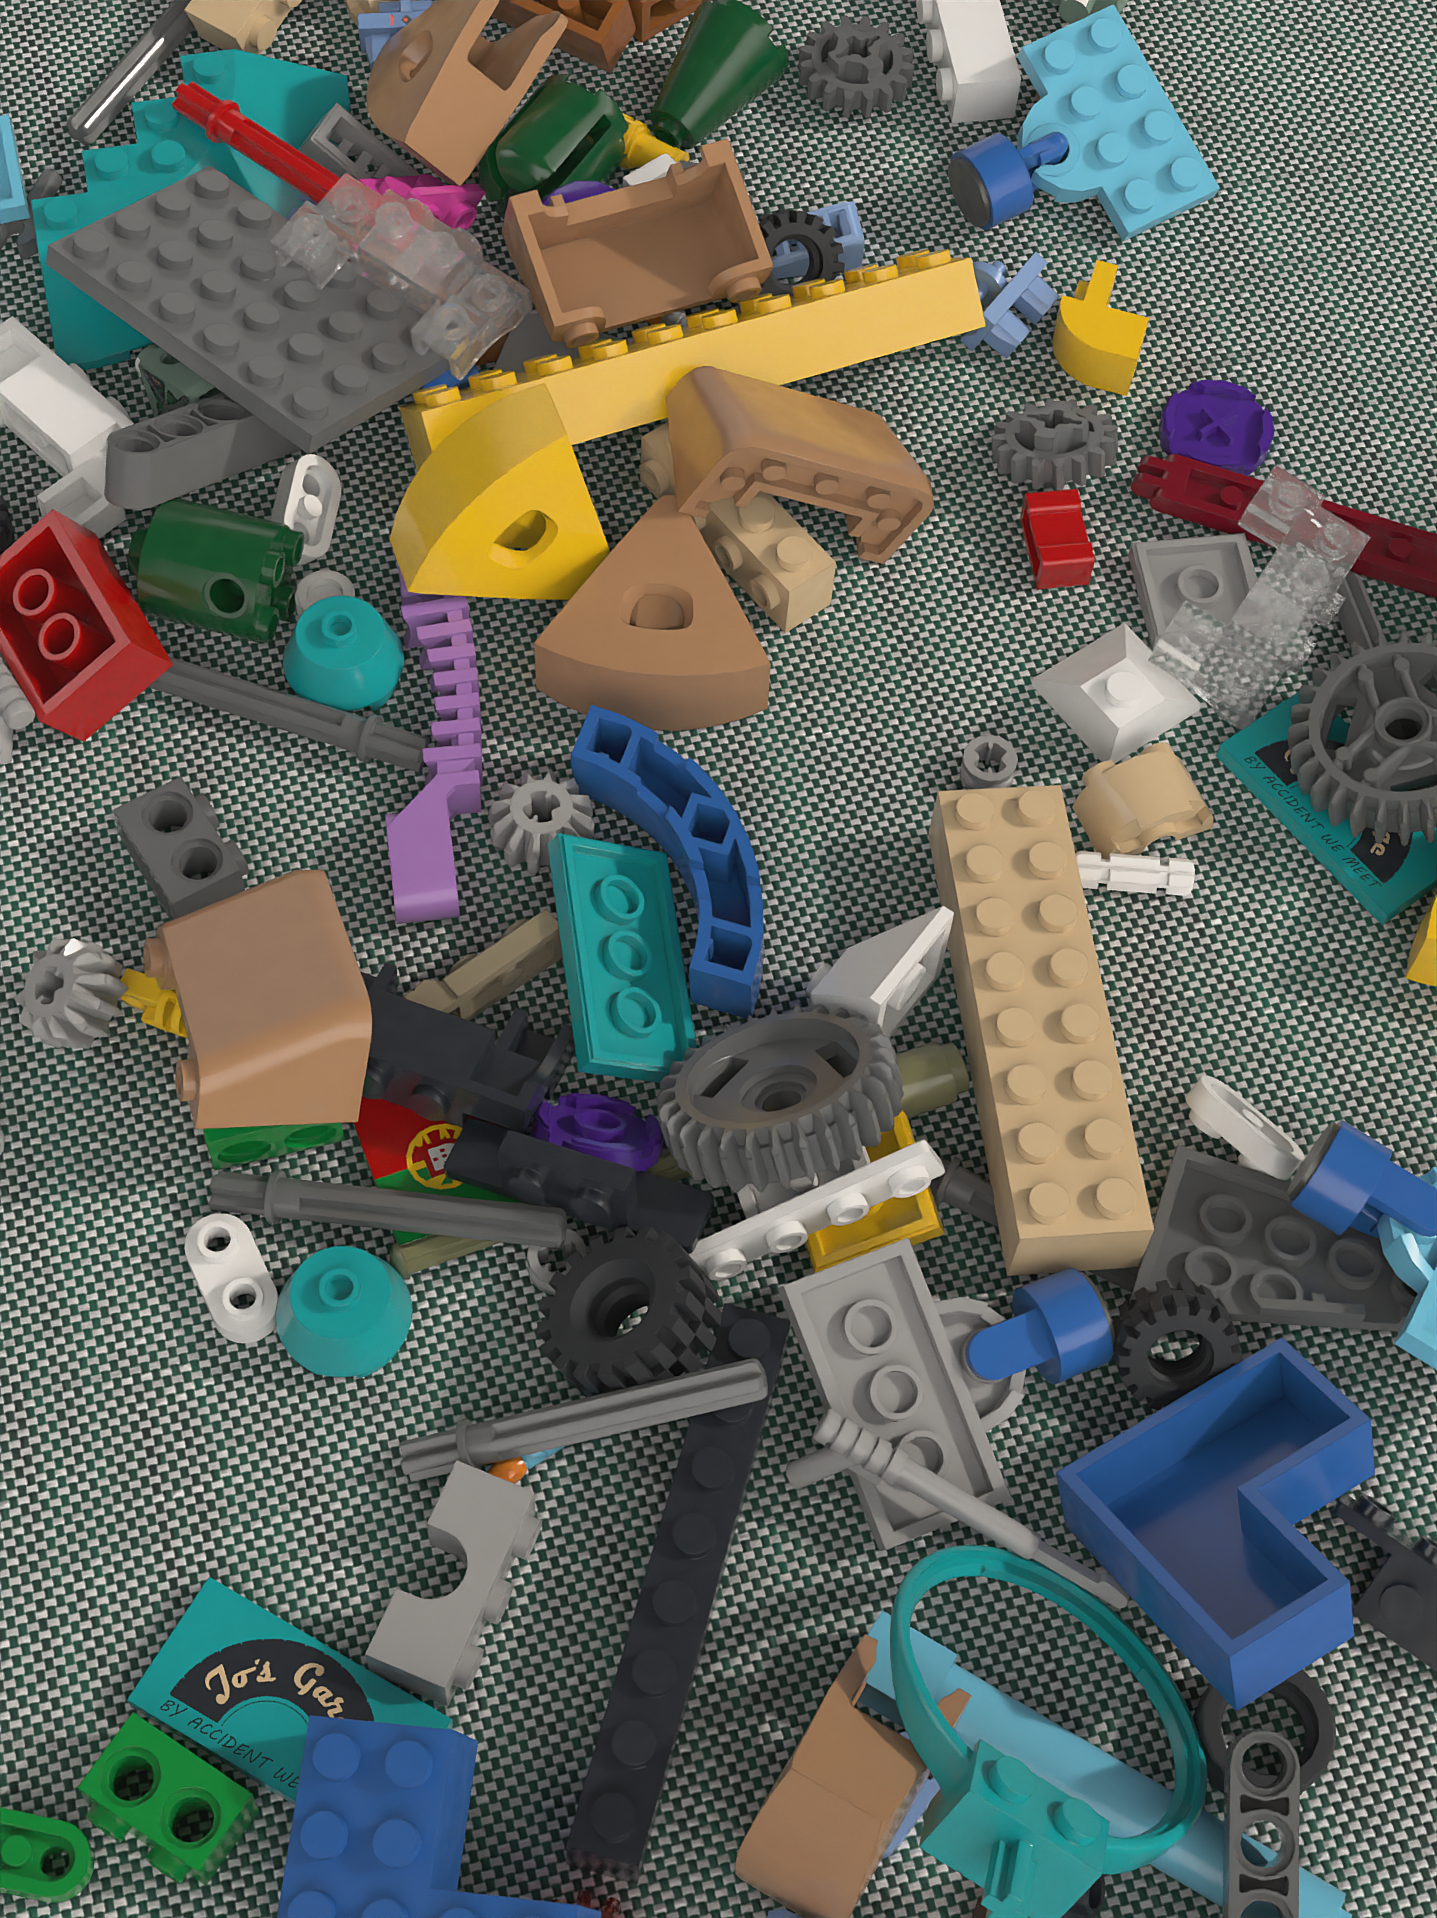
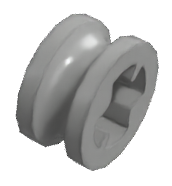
M982 735L972 739L965 747L960 768L962 783L968 790L1009 788L1012 785L1018 761L1016 750L1011 743L1002 737ZM985 759L986 765L989 764V760L999 763L998 773H993L991 767L988 768L987 773L978 769L979 760Z
M568 1228L565 1239L559 1247L528 1246L527 1262L530 1279L539 1290L548 1294L555 1295L556 1291L548 1284L555 1273L551 1272L550 1263H547L544 1267L540 1263L548 1261L549 1251L563 1249L564 1258L566 1259L576 1250L583 1257L587 1255L584 1240L575 1231ZM566 1262V1271L560 1274L565 1276L572 1266Z

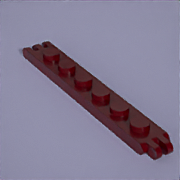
M1170 454L1166 456L1165 460L1153 456H1144L1140 459L1137 468L1138 474L1133 478L1131 490L1137 496L1150 499V506L1155 511L1228 534L1245 533L1248 540L1437 598V534L1178 454Z

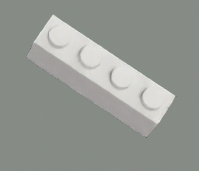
M917 0L918 21L920 24H927L928 28L926 35L927 57L930 63L936 62L938 67L936 73L937 96L940 102H947L951 122L961 123L1014 118L1021 76L1000 0Z

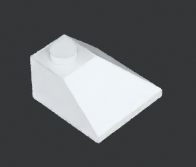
M1126 623L1121 624L1039 674L1032 681V686L1101 762L1110 760L1117 763L1198 712L1201 703Z
M945 906L939 907L847 948L833 967L828 963H824L812 977L805 992L810 997L808 1012H812L819 1005L825 1006L829 1014L839 1008L847 1009L851 1017L858 1013L865 1015L869 1023L879 1024L883 1035L891 1038L941 974L954 912Z

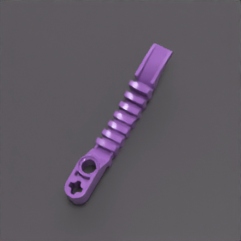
M400 568L399 578L402 606L400 607L405 624H408L407 631L403 637L405 648L410 649L423 646L419 657L421 670L434 668L433 675L429 681L432 693L440 691L439 697H434L437 716H441L440 722H431L432 736L438 742L437 747L422 749L424 762L429 767V772L425 778L426 786L400 813L385 814L396 924L460 918L450 821L458 814L482 812L480 786H483L479 680L467 597L408 592Z

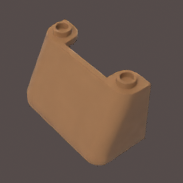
M729 139L702 145L699 151L703 160L684 170L681 162L671 164L666 177L565 203L562 194L551 196L548 206L542 204L537 190L509 197L502 226V235L509 255L552 341L565 342L566 347L577 348L595 341L599 337V333L728 298L731 303L746 301L762 291L760 284L766 281L774 266Z
M712 366L697 367L684 375L666 397L678 512L705 518L710 512L709 504L716 500L734 497L735 506L746 508L759 491L846 513L848 535L857 537L858 557L884 564L930 515L934 508L931 481L882 416L874 412L717 369Z
M293 870L160 924L156 929L155 938L145 939L143 951L145 975L147 978L156 977L160 990H175L189 1040L187 1060H178L176 1064L175 1084L178 1100L180 1102L189 1101L195 1129L358 1122L371 1043V1005L366 986L324 870Z

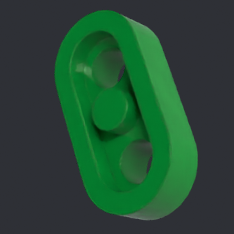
M0 1807V1892L47 1903L64 1902L78 1895L88 1884L94 1870L93 1849L81 1830L69 1822ZM55 1853L68 1854L70 1862L63 1874L56 1877L45 1875L44 1866L51 1855Z

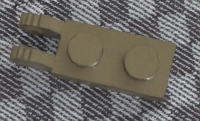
M547 909L530 920L521 919L508 927L498 942L479 955L470 954L459 960L451 968L448 976L443 978V981L423 980L415 986L414 991L409 990V993L404 995V998L470 1021L562 959L558 921Z

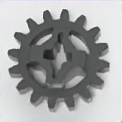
M847 15L841 16V24L838 27H835L828 21H824L821 23V34L809 31L806 45L800 47L798 69H800L799 84L808 86L807 98L809 100L823 98L822 110L826 112L835 106L842 107V115L845 118L850 117L853 109L861 110L865 118H871L873 107H878L880 110L888 113L891 111L892 99L903 102L906 98L907 88L912 86L914 64H912L913 48H904L905 36L902 33L893 36L888 35L890 24L884 22L877 28L871 27L868 16H863L859 24H852ZM828 58L827 64L823 65L822 63ZM889 68L890 71L884 75L885 70Z
M1047 399L1045 407L1040 408L1031 403L1024 404V412L1022 414L1008 411L1005 413L1006 422H996L994 425L995 435H992L993 462H997L1000 475L1011 473L1012 483L1019 484L1028 479L1032 480V489L1036 490L1042 486L1063 490L1065 482L1068 481L1084 486L1086 485L1087 475L1102 478L1105 475V466H1114L1116 463L1118 428L1116 425H1112V416L1109 413L1097 415V406L1094 404L1080 409L1077 408V400L1074 399L1068 402Z

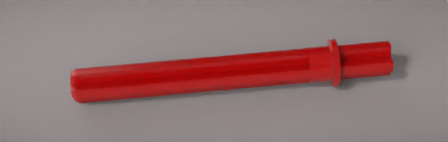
M192 81L188 85L181 83L176 89L178 97L172 103V108L206 130V136L214 143H226L396 256L405 258L408 255L412 256L416 252L422 237L418 228L240 113L239 105L234 101H222Z

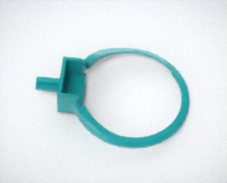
M982 1545L947 1547L924 1557L908 1571L899 1585L891 1614L890 1661L892 1682L897 1707L905 1730L917 1753L941 1788L928 1805L919 1848L984 1888L981 1905L987 1908L986 1918H1061L1102 1874L1113 1875L1131 1872L1148 1865L1165 1854L1190 1831L1201 1813L1207 1791L1206 1759L1198 1729L1187 1703L1172 1677L1147 1644L1120 1616L1091 1592L1031 1558L1026 1560L1014 1552ZM964 1576H981L1010 1582L1029 1589L1059 1605L1088 1626L1110 1646L1135 1675L1151 1699L1165 1727L1174 1757L1175 1787L1172 1800L1166 1813L1154 1827L1131 1837L1118 1838L1109 1836L1110 1821L1096 1813L1083 1800L1069 1796L1030 1771L1020 1760L1006 1756L981 1739L974 1745L973 1751L961 1740L936 1705L924 1683L911 1646V1618L919 1600L930 1588L940 1582Z

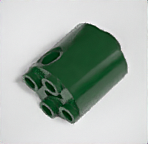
M174 498L162 503L158 507L148 528L141 526L135 531L128 551L127 567L129 573L137 578L138 603L141 611L146 615L257 643H270L275 636L278 621L289 622L294 615L296 609L295 593L298 588L291 586L290 581L293 567H296L301 559L305 538L302 531L291 529L286 524Z

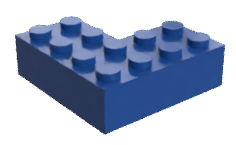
M1282 1337L1056 1472L1065 1526L1106 1571L1114 1577L1117 1583L1235 1711L1240 1710L1354 1637L1350 1581L1293 1525L1375 1475L1371 1419Z
M309 1716L277 1918H601L602 1912L574 1904L457 1891L478 1747L477 1740L452 1729Z

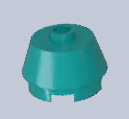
M332 596L319 600L309 606L300 616L283 654L285 677L298 697L342 711H357L370 705L372 712L379 709L395 692L404 667V651L397 634L372 605L351 596Z
M329 1247L307 1258L284 1284L276 1306L277 1332L290 1356L314 1374L331 1377L356 1376V1378H363L383 1368L391 1361L404 1343L412 1321L411 1296L400 1274L383 1259L355 1247Z

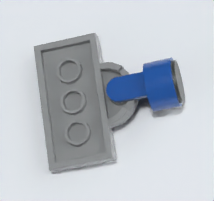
M909 1238L777 1288L825 1412L828 1409L835 1410L842 1415L841 1419L847 1417L858 1424V1429L864 1427L875 1434V1439L881 1437L892 1444L891 1448H900L909 1454L908 1458L990 1506L1011 1499L986 1432L1008 1419L1025 1396L1022 1390L1026 1369L1035 1366L1046 1381L1051 1384H1057L1109 1363L1114 1349V1328L1109 1311L1100 1292L1087 1275L1071 1267L1016 1288L1012 1296L1014 1317L1008 1320L988 1307V1302L959 1297L934 1302ZM848 1469L879 1551L888 1550L958 1521V1519L896 1483L891 1485L882 1480L879 1485H876Z

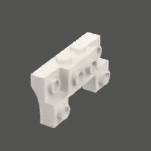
M13 316L0 324V427L5 424L63 477L37 495L42 518L54 509L96 533L98 538H101L126 520L124 508L111 504L104 496L107 438L114 431L131 426L134 423L130 420L128 413L119 401L111 396L105 398L93 388L88 376L78 365L74 363L67 365Z

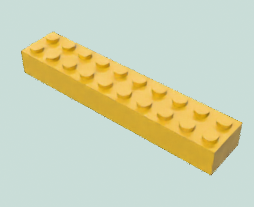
M929 249L919 250L896 257L897 266L896 264L877 267V264H870L844 272L845 282H843V279L825 282V279L822 278L794 285L791 287L792 297L789 294L772 297V293L757 295L746 301L739 302L740 311L738 312L735 309L719 311V308L699 311L685 316L687 322L685 327H681V324L666 326L665 323L642 327L632 331L634 341L626 343V340L612 342L611 338L596 340L587 345L577 347L578 357L571 358L570 355L557 357L556 353L531 358L523 361L525 371L515 374L514 371L502 372V369L481 372L469 376L470 387L461 390L458 389V386L447 388L446 384H441L412 393L414 403L403 405L399 408L416 470L418 472L436 447L462 423L486 407L516 392L542 383H546L570 443L574 445L668 418L667 395L684 375L697 367L712 366L775 385H783L985 327L971 258H951L949 249L930 253Z

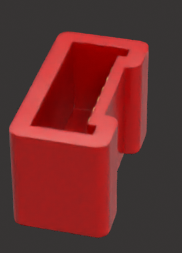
M1078 489L1025 493L1020 523L1036 590L1089 585L1095 557L1092 544L1088 541L1081 513V500Z

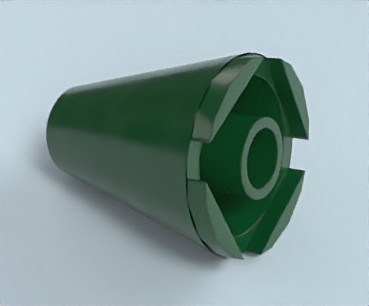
M703 0L694 12L650 113V120L654 126L653 133L658 140L678 149H692L781 78L789 65L788 51L784 43L777 50L768 36L774 29L767 20L751 7L738 0H719L718 3L711 2V0Z

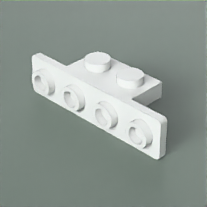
M922 1140L872 1163L865 1146H862L863 1153L859 1161L846 1158L840 1162L838 1173L827 1168L815 1173L813 1182L807 1176L791 1180L788 1190L781 1182L768 1184L762 1193L753 1184H747L737 1192L746 1220L698 1241L695 1250L689 1255L710 1279L724 1280L731 1278L745 1270L747 1262L770 1252L783 1253L796 1249L807 1241L808 1235L832 1224L841 1226L856 1222L869 1212L870 1207L892 1197L906 1198L922 1192L931 1184L932 1179L943 1175L945 1169L941 1159L928 1142Z

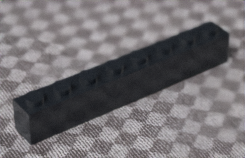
M724 1303L721 1325L717 1327L715 1333L717 1340L712 1352L709 1354L705 1369L751 1358L758 1359L766 1374L768 1394L759 1401L691 1416L566 1844V1865L635 1885L638 1884L786 1353L790 1320Z

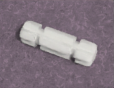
M1079 851L1075 853L1082 888L1098 889V883L1106 884V890L1156 894L1157 888H1164L1165 894L1186 896L1191 893L1194 885V863L1189 859L1168 858L1166 864L1160 863V857L1109 853V859H1101L1100 852Z

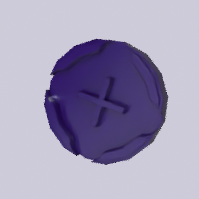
M1200 380L1190 383L1189 388L1181 391L1178 395L1177 390L1168 398L1158 426L1160 445L1167 456L1178 454L1246 476L1250 475L1264 463L1274 437L1273 417L1266 406L1263 410L1255 402L1256 395L1247 388L1225 380Z

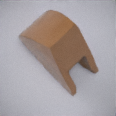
M438 0L388 39L381 48L373 64L366 93L367 110L371 120L381 132L450 185L461 186L473 172L489 145L494 141L516 109L567 27L568 19L559 11L536 16L498 41L489 42L480 33L500 0Z
M673 495L660 497L648 509L534 643L536 689L560 704L585 715L588 714L592 704L621 714L651 730L681 731L713 727L741 720L768 709L770 661L692 517L689 514L678 512L677 499Z
M867 1634L862 1637L831 1685L799 1744L764 1800L742 1842L735 1862V1874L739 1879L803 1918H850L930 1774V1770L917 1753L910 1739L854 1707L866 1686L867 1676L876 1662L878 1640ZM960 1688L942 1698L937 1705L953 1729L972 1696Z

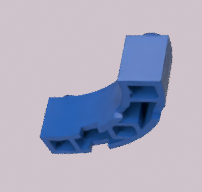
M591 704L570 755L572 774L576 784L579 786V795H588L589 799L598 801L618 811L639 825L663 848L681 873L691 894L698 919L696 946L689 966L691 1003L748 1019V1015L752 1017L760 991L764 962L763 899L756 858L749 837L736 811L719 786L700 765L690 757L686 761L676 751L660 742L658 733L621 714Z

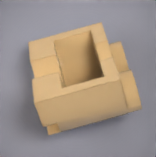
M1167 742L1153 744L1139 755L1117 765L1114 761L1108 760L1091 767L1082 777L1086 787L1079 793L1072 806L1096 852L1101 853V859H1109V853L1137 855L1142 853L1150 843L1159 838L1173 836L1174 840L1177 841L1213 828L1214 817L1183 762L1174 754Z

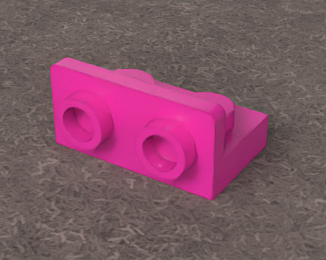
M428 174L359 179L355 185V188L418 228L421 232V238L461 235L474 222L477 215L476 208L485 194V191L476 183L461 184V186L445 185L439 179Z

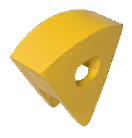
M546 383L516 392L486 407L462 423L436 447L418 470L397 510L389 539L408 592L510 599L570 600L610 553L569 437ZM510 548H529V549L520 551V550H513V549H510Z

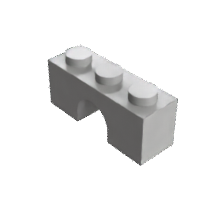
M456 1460L427 1522L430 1545L457 1557L467 1569L465 1577L453 1592L437 1599L419 1598L396 1588L365 1653L369 1671L388 1682L447 1707L457 1687L464 1690L469 1689L477 1674L484 1653V1649L476 1646L487 1621L497 1625L502 1618L513 1590V1584L505 1581L516 1557L527 1560L541 1529L542 1520L534 1517L535 1494L533 1491Z

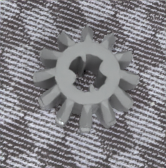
M551 768L543 780H534L525 770L520 777V786L503 782L502 789L499 791L500 801L492 802V806L489 809V822L493 826L490 830L491 842L495 846V850H504V860L508 863L509 868L526 861L527 870L532 877L540 870V866H550L548 843L558 833L588 839L594 838V822L591 819L593 816V804L589 800V796L579 795V786L576 784L575 778L557 784L556 775Z
M53 938L48 950L33 951L34 966L30 972L19 973L26 982L24 989L14 998L24 1008L21 1012L19 1023L28 1027L29 1031L33 1032V1036L40 1038L42 1043L56 1048L63 1046L73 1049H90L94 1038L109 1037V1020L112 1016L124 1015L117 1007L118 998L129 989L119 979L123 965L115 961L114 957L109 955V952L102 950L101 945L85 939L79 941L74 938L72 940Z

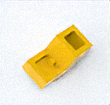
M1096 260L1090 282L1079 280L1074 298L1061 296L1052 338L1053 352L1064 371L1077 381L1097 389L1127 396L1141 353L1149 318L1108 307L1118 265Z

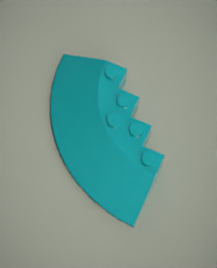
M237 49L180 56L185 85L192 81L222 101H234L239 105L240 113L297 150L321 118L336 103L351 114L347 75ZM177 97L131 103L137 144L82 151L88 192L31 200L55 353L67 365L74 363L83 371L105 367L131 359L130 351L146 347L154 342L46 265L49 244L209 166L225 174L230 180L260 201L268 204L285 218L289 215L292 208L310 207L309 204L298 200L301 195L299 191L226 143H214L206 136V130L172 108V103ZM329 138L328 141L337 147L338 143Z

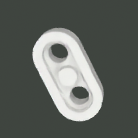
M315 454L304 455L283 469L270 520L286 524L291 529L304 533V548L298 565H305L321 557L329 549L341 498V484L336 471L329 462Z
M1204 1075L1186 1096V1102L1192 1109L1189 1113V1118L1193 1124L1213 1138L1220 1139L1222 1136L1240 1152L1238 1159L1244 1167L1277 1179L1288 1180L1304 1160L1302 1150L1288 1135L1223 1082Z
M212 1214L197 1221L186 1236L185 1254L217 1330L228 1340L237 1343H252L265 1338L276 1327L275 1315L278 1294L249 1228L242 1220L229 1214ZM223 1237L230 1240L228 1247L222 1251L214 1252L207 1249L209 1242L215 1238ZM250 1294L256 1298L253 1305L249 1308L237 1309L232 1306L234 1299L239 1295Z

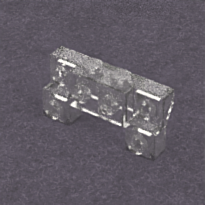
M347 173L338 180L317 206L306 200L270 241L277 263L285 267L291 260H294L309 270L312 285L320 290L323 289L350 258L352 269L424 315L410 331L413 349L423 356L430 348L448 359L451 375L460 381L490 346L506 333L516 329L533 309L531 290L484 261L480 243L468 231L459 227L452 229L436 219L430 209L417 199L409 198L406 200L391 189L380 195Z
M1277 465L1274 466L1238 523L1239 526L1277 550L1228 625H1225L1195 605L1185 601L1148 659L1150 663L1192 689L1212 707L1220 718L1240 730L1252 723L1286 668L1298 674L1317 644L1307 638L1308 634L1316 623L1327 628L1346 598L1336 591L1371 538L1322 508L1321 504L1326 495Z

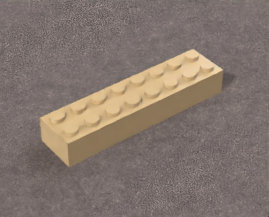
M1061 785L938 791L928 836L941 907L945 906L954 912L948 938V948L990 1183L994 1193V1205L1007 1276L1056 1273L1070 1267L1078 1271L1139 1267L1154 1232V1226Z

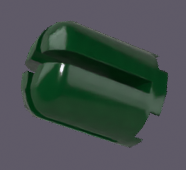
M571 74L551 75L540 84L500 130L480 160L479 186L485 191L484 195L488 202L502 199L495 211L503 219L505 218L509 197L537 190L542 200L553 189L572 181H598L604 184L624 160L627 154H624L625 144L623 135L629 127L620 108L602 89H599L594 95L580 85L566 82Z

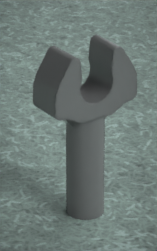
M44 169L27 195L30 218L0 224V250L11 235L19 233L20 236L16 244L20 258L25 260L38 253L31 200L55 196L62 184V178L57 172L51 169Z

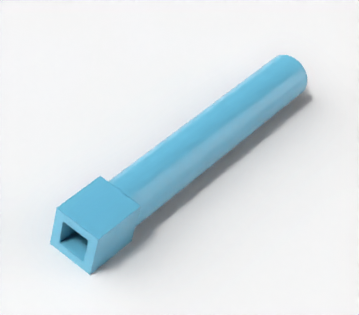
M882 1610L868 1634L878 1640L876 1662L867 1676L866 1686L858 1701L905 1729L897 1707L892 1682L890 1661L891 1615ZM910 1627V1641L915 1660L924 1683L936 1705H938L942 1698L955 1692L957 1688L972 1695L954 1728V1731L972 1751L974 1745L981 1739L1006 1756L1020 1760L1030 1771L1069 1796L1083 1800L1096 1813L1109 1820V1836L1126 1838L1139 1835L1154 1827L1161 1820L1170 1805L1173 1791L955 1664L958 1654ZM1202 1809L1190 1831L1165 1854L1150 1863L1151 1866L1222 1908L1224 1821ZM1242 1834L1240 1844L1242 1853L1247 1861L1255 1864H1264L1273 1860L1278 1854L1248 1835ZM1299 1866V1918H1352L1351 1913L1342 1909L1346 1896L1345 1892ZM1264 1900L1252 1902L1241 1913V1918H1280L1276 1906L1272 1902Z

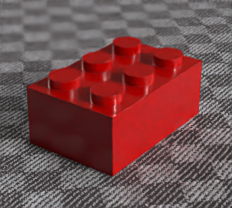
M52 509L0 555V652L40 722L85 742L173 666L172 661L96 533Z

